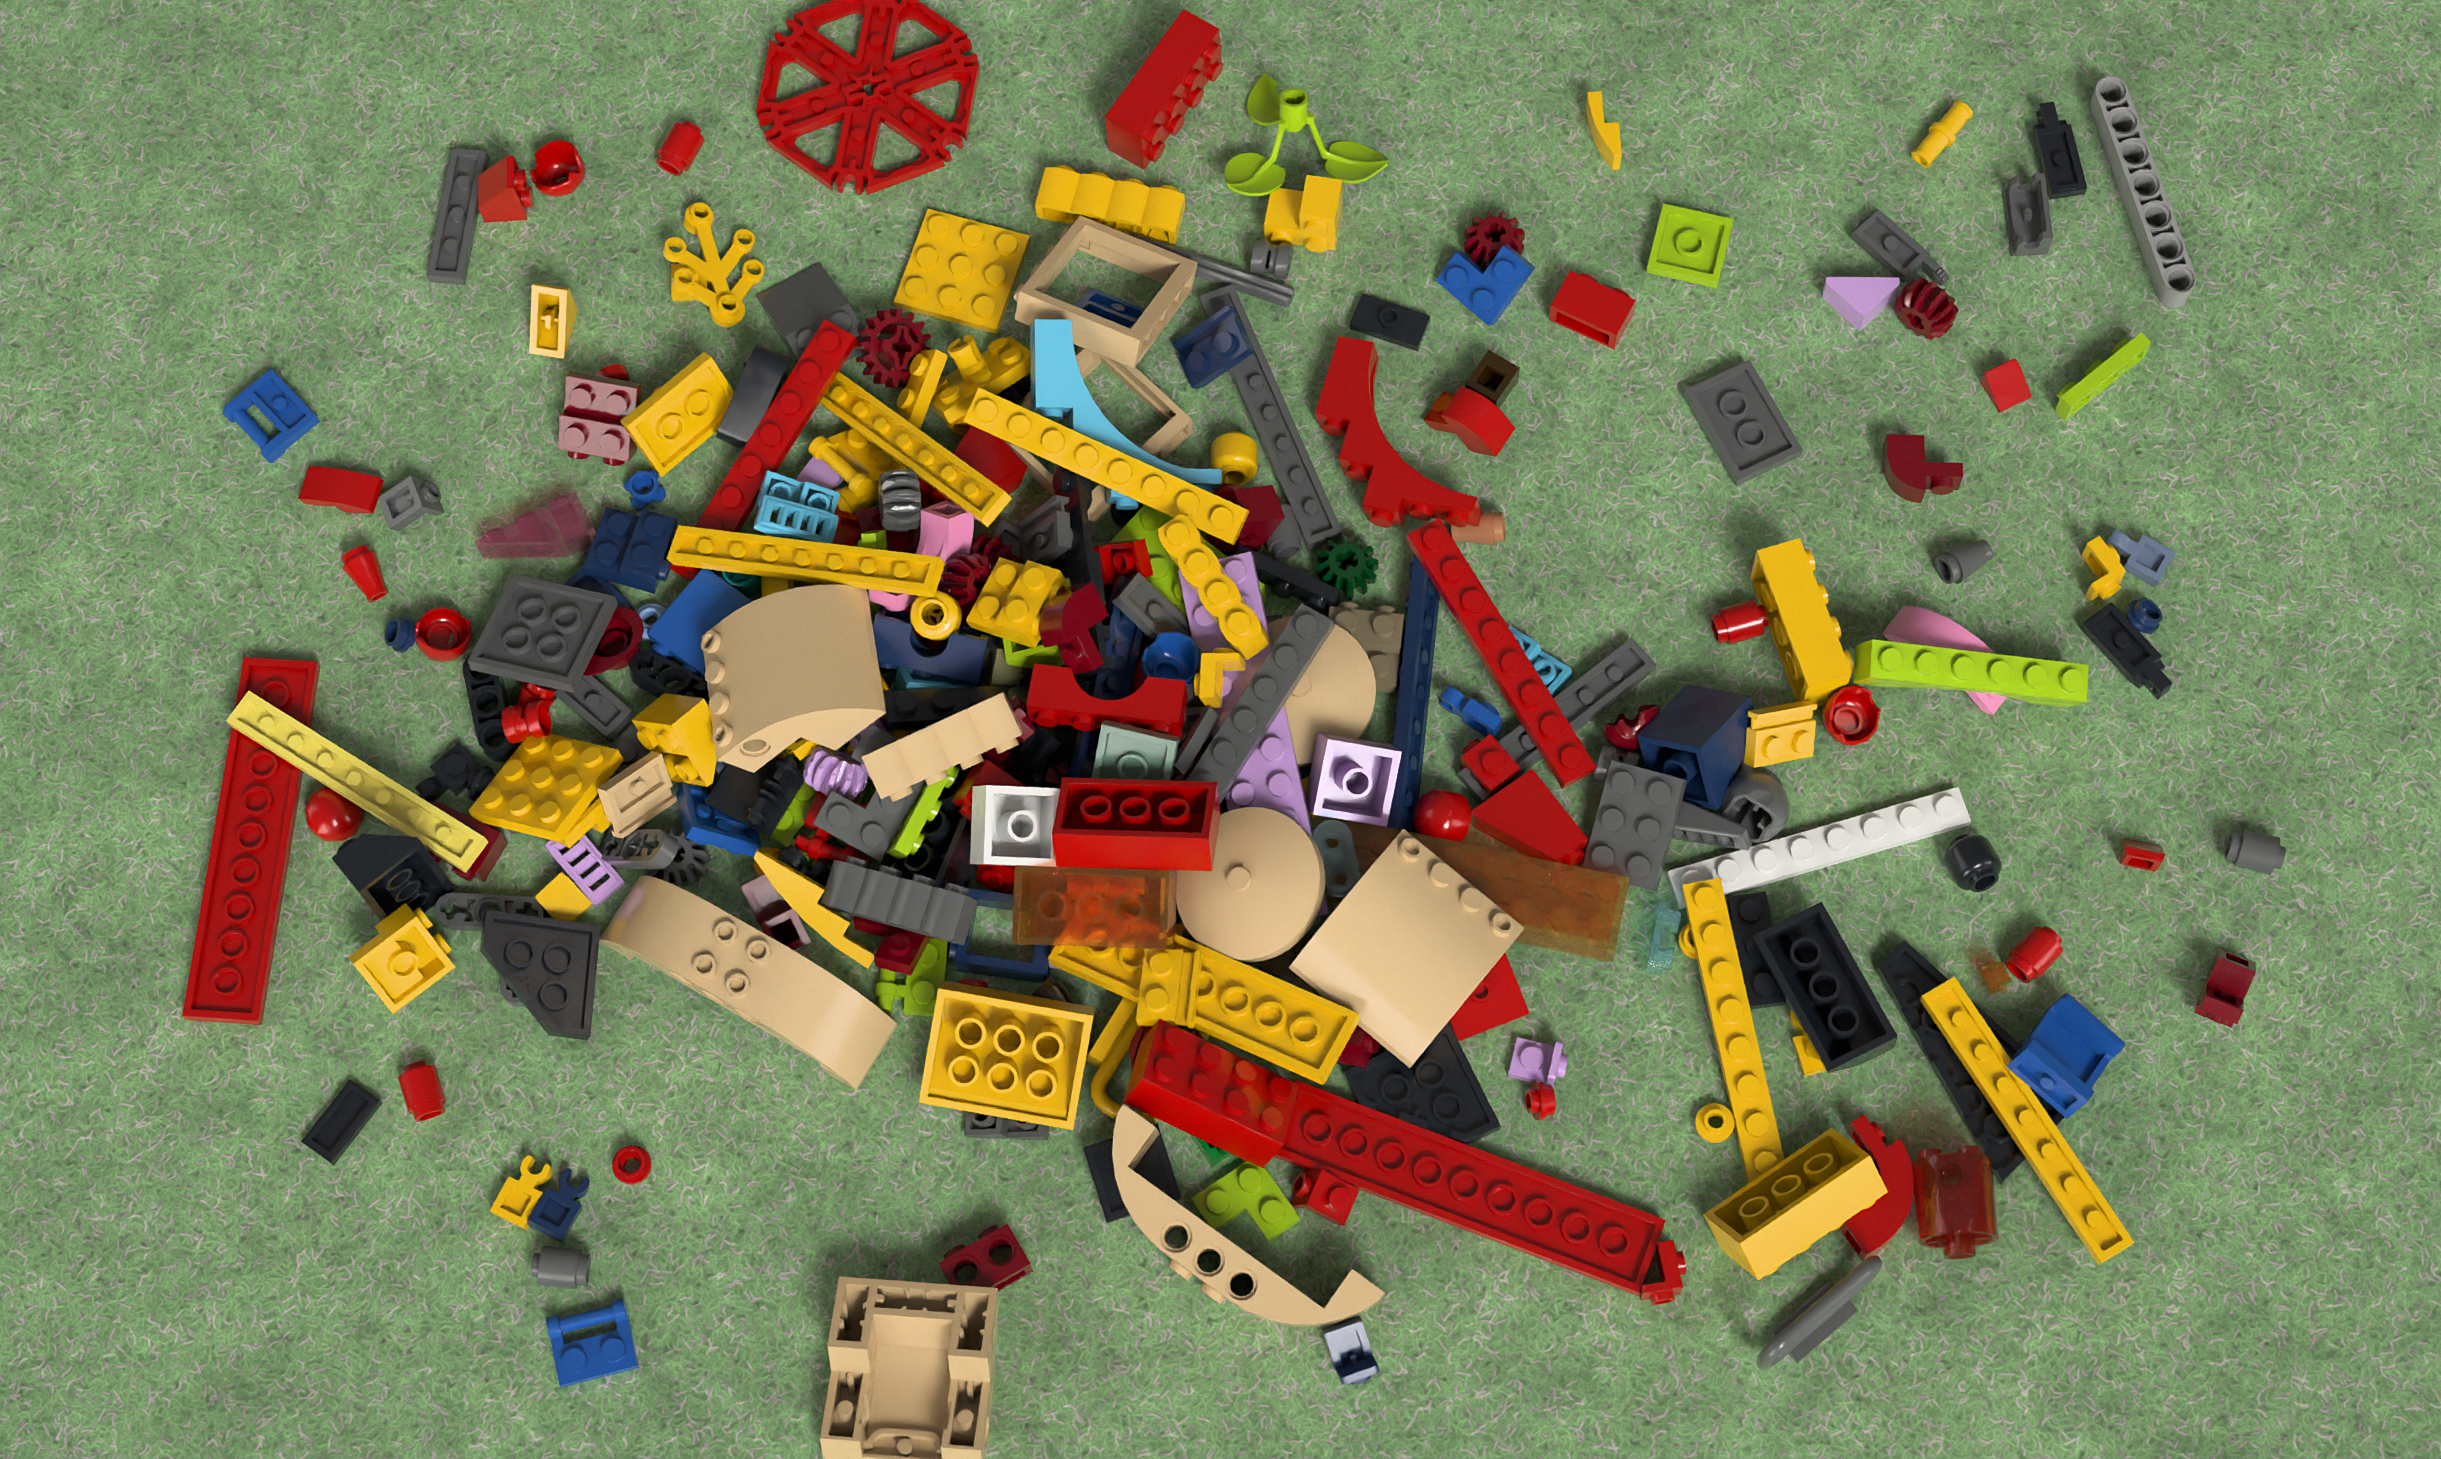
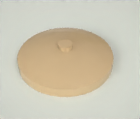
M1292 616L1268 623L1272 646H1274ZM1336 624L1285 703L1298 767L1312 766L1318 732L1360 739L1366 731L1374 712L1376 681L1371 662L1359 642Z
M1263 807L1234 809L1220 815L1212 871L1177 870L1175 884L1177 908L1185 928L1200 945L1239 962L1264 961L1292 948L1305 936L1313 925L1324 898L1325 868L1315 841L1293 819L1278 811Z

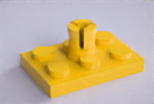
M972 335L964 336L963 341L966 345H963L961 338L956 339L948 346L947 351L955 361L957 369L947 376H940L928 408L947 423H953L967 414L978 388L996 395L1030 373V350L1010 336L993 341L989 344L988 350L980 353Z
M703 352L662 387H657L648 399L620 422L653 470L663 477L718 431L734 391L712 357Z

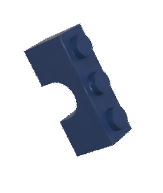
M883 606L879 607L874 619L873 632L880 667L896 669L900 666L913 669L912 672L923 677H933L935 674L950 677L949 680L959 685L979 683L989 644V633L960 624V627L949 635L948 642L939 647H930L923 644L917 638L915 629L911 624L910 612L889 611Z

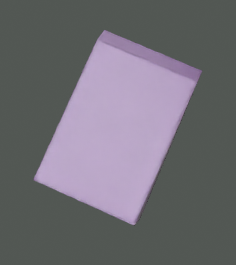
M1826 277L1822 298L1855 328L1861 331L1895 300L1900 280L1899 277Z

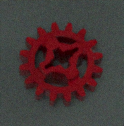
M893 308L889 311L888 309L876 311V316L865 319L868 328H858L857 332L863 337L862 342H857L854 346L855 348L862 349V355L856 358V362L866 363L867 366L862 373L864 375L875 374L873 377L874 384L885 383L886 388H896L898 385L900 387L907 386L911 376L909 369L914 357L920 354L921 350H933L925 347V342L931 338V335L921 333L920 330L925 323L923 321L913 322V312H904L902 314L901 308Z

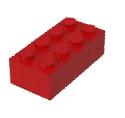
M1185 9L1182 10L1105 115L1108 150L1145 170L1150 161L1157 162L1165 148L1164 142L1170 134L1176 135L1180 131L1185 119L1184 114L1190 107L1194 109L1198 106L1203 97L1205 85L1209 80L1211 82L1216 81L1223 69L1219 28Z
M1062 777L1052 830L1056 866L1212 871L1220 821L1217 782Z
M1159 1018L1140 1043L1123 1103L1264 1168L1284 1145L1299 1084Z

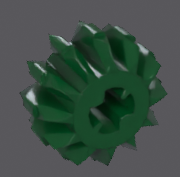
M1343 535L1339 545L1329 539L1327 551L1318 552L1317 560L1320 563L1315 566V572L1317 576L1322 577L1320 581L1340 589V593L1342 590H1346V596L1351 600L1355 588L1359 593L1365 595L1368 590L1367 584H1374L1376 582L1377 575L1374 571L1379 568V562L1376 558H1372L1374 555L1372 546L1362 548V539L1360 537L1356 538L1352 544L1348 543V538ZM1348 563L1353 564V566H1349L1347 570L1341 569V567H1346Z

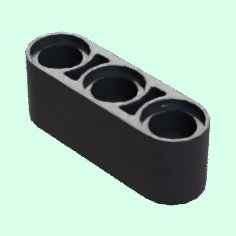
M758 343L755 345L717 431L716 438L742 450L744 449L772 404L791 358Z
M469 655L463 663V675L478 743L490 760L505 762L517 750V743L511 744L507 740L502 727V710L504 707H509L504 678L488 674L484 678H475L478 671L470 669L468 664ZM491 702L498 703L493 711L482 712L487 704ZM505 736V740L501 745L497 747L490 746L491 741L495 737Z

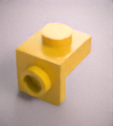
M2098 536L2086 544L2081 555L2098 578V580L2090 585L2085 595L2089 602L2099 596L2102 600H2106L2118 592L2121 588L2120 582L2126 572L2120 563V557L2115 548L2110 544L2106 545L2103 539Z
M1215 648L1213 653H1201L1200 673H1195L1194 691L1195 695L1199 696L1206 707L1222 708L1223 672L1244 671L1246 662L1242 656L1230 648Z

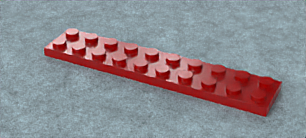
M244 657L235 708L246 693L250 691L311 729L321 667L316 661ZM233 727L230 733L182 1016L186 1020L262 1025L303 771Z
M1296 1080L1295 1083L1299 1084L1284 1145L1274 1155V1158L1303 1169H1323L1353 1187L1633 1295H1639L1663 1230L1665 1219Z

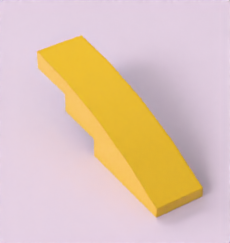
M758 848L753 858L785 901L829 943L868 969L874 960L876 952L845 934L850 924L848 917L820 904L819 899L825 890V886Z

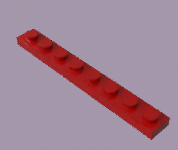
M824 319L695 527L730 532L740 531L755 507L765 472L771 471L776 473L858 342L854 335ZM671 564L670 570L690 582L702 569Z
M1438 518L1407 534L1406 541L1561 788L1563 789L1593 773L1597 766L1441 519Z

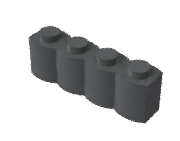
M851 856L847 857L846 862L834 860L820 902L821 905L839 912L964 946L978 902L967 896L969 889L951 883H946L945 889L934 887L935 880L918 874H913L912 880L901 878L902 871L880 865L879 871L868 869L869 862Z

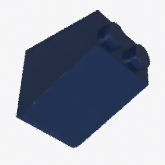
M1686 684L1637 735L1646 769L1687 780L1682 800L1699 807L1717 810L1721 806L1727 789L1734 779L1745 755L1747 727L1751 726V717H1748V711L1753 710L1751 697Z

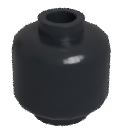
M1963 834L1956 837L1950 843V848L1944 857L1946 868L1957 886L1963 890L1982 892L1991 888L1998 881L2002 868L2001 860L1989 840L1982 835L1970 836Z

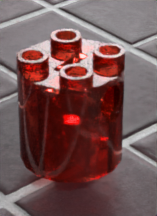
M1975 1145L1959 1147L1958 1153L1942 1154L1940 1149H1923L1918 1151V1160L1912 1163L1918 1244L1928 1248H1943L1945 1259L1957 1260L1975 1257L1977 1246L1990 1244L1999 1238L1992 1159L1987 1155H1982V1147ZM1951 1178L1961 1179L1956 1185L1945 1184Z

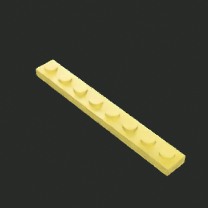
M250 691L246 693L226 720L231 727L407 837H418L426 849L465 873L488 844L484 836Z

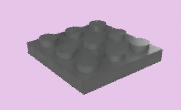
M512 574L468 659L470 669L574 693L618 606L616 598L608 594Z

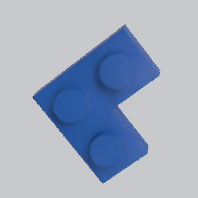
M1503 245L1485 271L1463 252H1456L1436 281L1488 326H1492L1501 317L1536 267L1511 246Z
M682 782L676 792L686 839H690L699 845L708 844L723 848L732 854H745L754 857L756 850L762 846L759 832L704 804L712 790Z

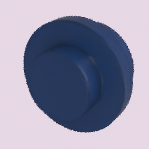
M2141 598L2138 601H2132L2126 607L2127 619L2139 632L2153 634L2159 628V622L2162 621L2163 616L2161 610L2153 601Z
M410 616L393 617L386 626L385 643L391 646L394 651L406 652L416 642L415 623Z

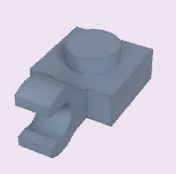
M2114 530L2106 542V545L2110 544L2115 548L2120 558L2127 560L2123 567L2128 573L2154 587L2160 582L2176 553L2142 534L2138 542H2135L2124 533Z

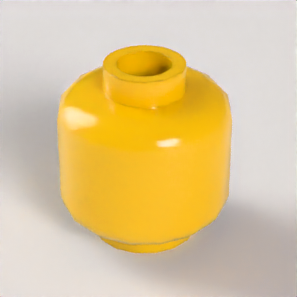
M1231 431L1218 436L1211 445L1210 469L1222 470L1223 485L1231 483L1239 487L1251 481L1257 473V444L1250 436L1238 431Z
M936 590L934 598L917 597L910 610V619L915 631L922 637L934 641L945 640L960 627L962 612L956 599L947 593ZM936 610H942L938 614L934 613ZM932 616L936 617L937 624L933 621Z

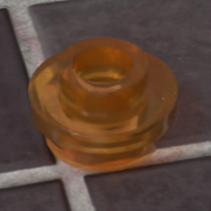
M1992 957L1987 958V963L1979 966V969L1991 995L1999 991L2002 994L2007 993L2005 985L2010 983L2011 979L2003 962L1994 963Z

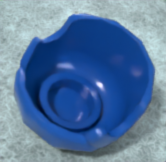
M1181 632L1159 633L1155 641L1148 648H1145L1141 659L1142 675L1145 679L1147 677L1183 680L1186 681L1188 687L1194 681L1195 673L1199 671L1200 649L1191 637Z

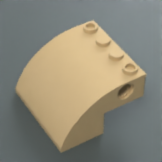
M813 585L776 592L754 600L735 610L701 637V649L704 654L706 670L705 680L707 681L709 694L708 707L713 726L712 740L715 744L716 759L719 762L723 761L754 773L800 737L836 751L886 713L867 589L855 588L849 585Z
M1403 829L1328 917L1296 957L1289 969L1327 1000L1359 1013L1360 1021L1357 1025L1410 1068L1525 928Z
M839 1276L827 1345L831 1374L820 1434L823 1459H986L996 1367L998 1288Z

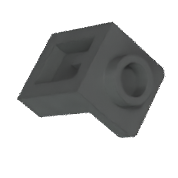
M411 475L378 497L389 528L396 531L402 530L425 513L435 516L444 513L440 502L441 494L436 485L431 481Z

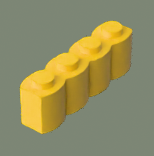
M1065 165L1045 167L1035 202L1036 216L1040 219L1073 224L1081 215L1123 233L1129 234L1133 232L1168 244H1176L1186 207L1185 194L1175 187L1163 185L1150 188L1137 179L1114 181L1101 172L1079 174L1071 167Z
M1179 514L1158 528V536L1164 549L1172 561L1180 568L1182 575L1194 593L1200 598L1213 621L1220 627L1221 632L1232 649L1239 653L1243 659L1249 660L1268 647L1270 642L1264 626L1255 612L1247 605L1236 584L1227 576L1216 555L1207 547L1206 542L1194 523L1186 516Z

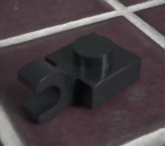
M458 743L430 766L435 776L424 779L415 789L419 792V797L431 804L447 790L458 796L466 789L471 774L476 769L481 770L483 767Z

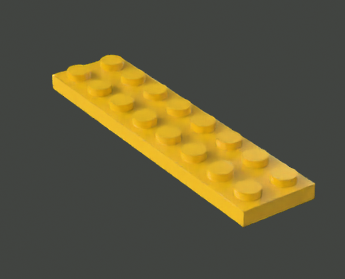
M1087 895L1084 896L1048 957L1050 965L1138 1003L1145 948L1184 950L1187 953H1195V950H1199L1202 953L1203 959L1194 1028L1322 1085L1325 1084L1360 1021L1359 1013Z

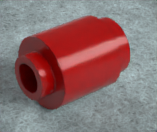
M689 121L673 123L657 151L659 156L656 160L657 165L675 176H681L683 171H688L705 142L701 135V129Z
M1754 599L1718 609L1717 614L1710 616L1711 627L1718 644L1727 642L1728 645L1762 636L1764 635V627L1769 626L1768 616L1763 604L1757 605Z
M2034 926L2009 952L2010 958L2005 962L2006 967L2017 979L2024 983H2030L2032 979L2037 980L2063 953L2062 946L2060 945L2062 939L2050 927L2044 926L2041 928Z
M418 1061L403 1068L404 1073L398 1077V1081L408 1113L413 1114L417 1122L445 1113L443 1104L446 1103V1098L436 1066L427 1065L426 1061Z

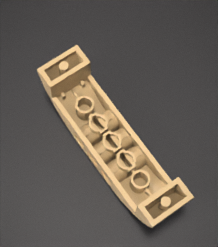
M639 876L599 940L600 943L630 960L633 956L641 959L818 1061L824 1072L855 1090L859 1088L898 1026L892 1018L859 992L801 954L708 901L676 885L652 876Z
M1122 1105L1117 1113L1113 1133L1112 1157L1115 1179L1122 1200L1135 1224L1160 1251L1171 1259L1167 1265L1170 1269L1187 1281H1189L1192 1275L1204 1283L1200 1290L1220 1305L1226 1299L1251 1315L1272 1323L1293 1327H1318L1338 1323L1362 1314L1379 1304L1385 1292L1352 1269L1325 1308H1322L1133 1171L1160 1133L1147 1120L1126 1105ZM1183 1229L1188 1233L1186 1245L1179 1249L1169 1247V1234L1173 1230ZM1208 1252H1215L1221 1257L1219 1268L1211 1273L1202 1271L1200 1268L1201 1257ZM1241 1275L1251 1277L1254 1282L1252 1291L1246 1296L1235 1295L1232 1291L1233 1281Z

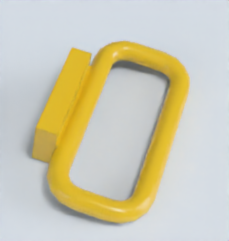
M1125 997L1121 1000L1086 1058L1088 1063L1098 1068L1090 1085L1094 1104L1104 1114L1116 1120L1117 1113L1122 1106L1107 1096L1106 1086L1130 1048L1134 1034L1142 1027L1138 1026L1136 1021L1138 1003ZM1199 1031L1203 1039L1207 1041L1210 1035ZM1144 1112L1137 1113L1151 1124L1158 1120Z

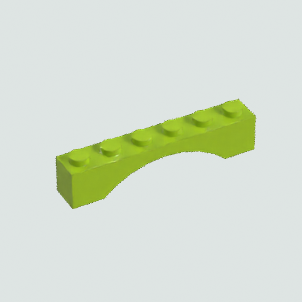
M1871 639L1856 645L1854 683L1881 687L1933 688L1978 692L2018 699L2036 705L2070 708L2087 703L2089 665Z

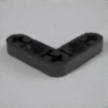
M652 650L639 651L629 659V671L632 682L657 698L664 693L704 698L709 706L705 674L700 678ZM671 681H681L684 683L683 687L676 690H670L665 687Z

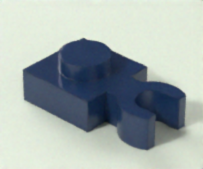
M569 1168L565 1169L560 1175L559 1191L556 1192L547 1187L527 1219L528 1226L561 1243L582 1211V1205L575 1202V1200L584 1197L590 1186V1179L586 1177L580 1186H569L568 1181L572 1176V1170Z

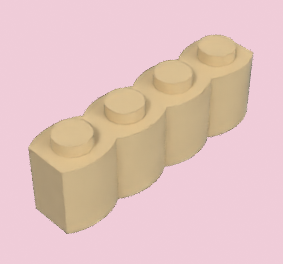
M1001 692L862 756V759L880 798L883 799L890 796L892 802L914 793L911 788L913 784L925 780L927 786L949 777L946 772L948 768L960 764L962 770L984 761L981 755L983 752L995 748L999 754L1019 745L1016 737L1021 736L1023 731L1005 692Z

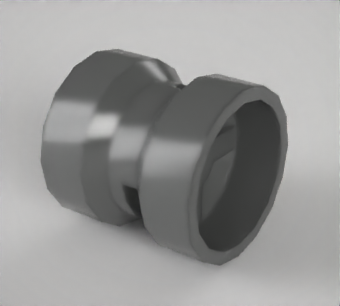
M1257 237L1253 248L1250 272L1259 275L1268 272L1272 273L1275 278L1286 280L1292 262L1293 244L1282 242L1279 245L1271 244L1268 239Z
M1603 744L1593 780L1606 782L1611 760L1618 762L1622 760V763L1637 767L1640 754L1632 751L1621 753L1614 746Z

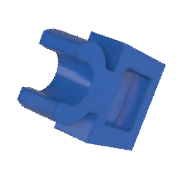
M1450 685L1442 694L1441 699L1443 701L1440 703L1441 707L1452 714L1458 715L1462 718V722L1483 736L1487 737L1491 734L1496 738L1502 726V718L1496 708L1484 701L1479 703L1473 698L1468 700L1461 692Z

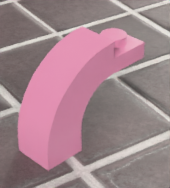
M947 500L921 509L920 541L916 554L940 557L945 563L942 573L947 572V561L956 559V556L962 553L970 552L974 517L955 503ZM940 578L937 590L944 586L942 578ZM869 590V601L883 605L889 611L911 609L913 602L918 597L917 595Z
M1903 606L1882 633L1888 641L1995 654L1984 642L1964 627L1938 613L1920 607ZM1965 691L1980 710L1986 714L1993 715L2006 699L2004 696Z

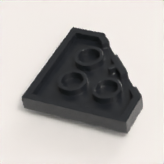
M486 910L483 916L480 952L549 1036L588 1040L590 1038L601 926Z
M1449 1023L1443 1027L1410 1068L1390 1051H1387L1369 1059L1366 1068L1354 1066L1344 1071V1077L1358 1104L1468 1145L1501 1128Z

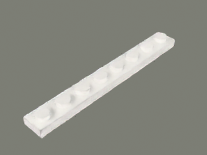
M1959 787L1752 846L1749 850H1739L1668 871L1667 877L1680 910L1685 908L1681 887L1684 884L1721 878L1724 896H1728L1969 826L1971 819Z

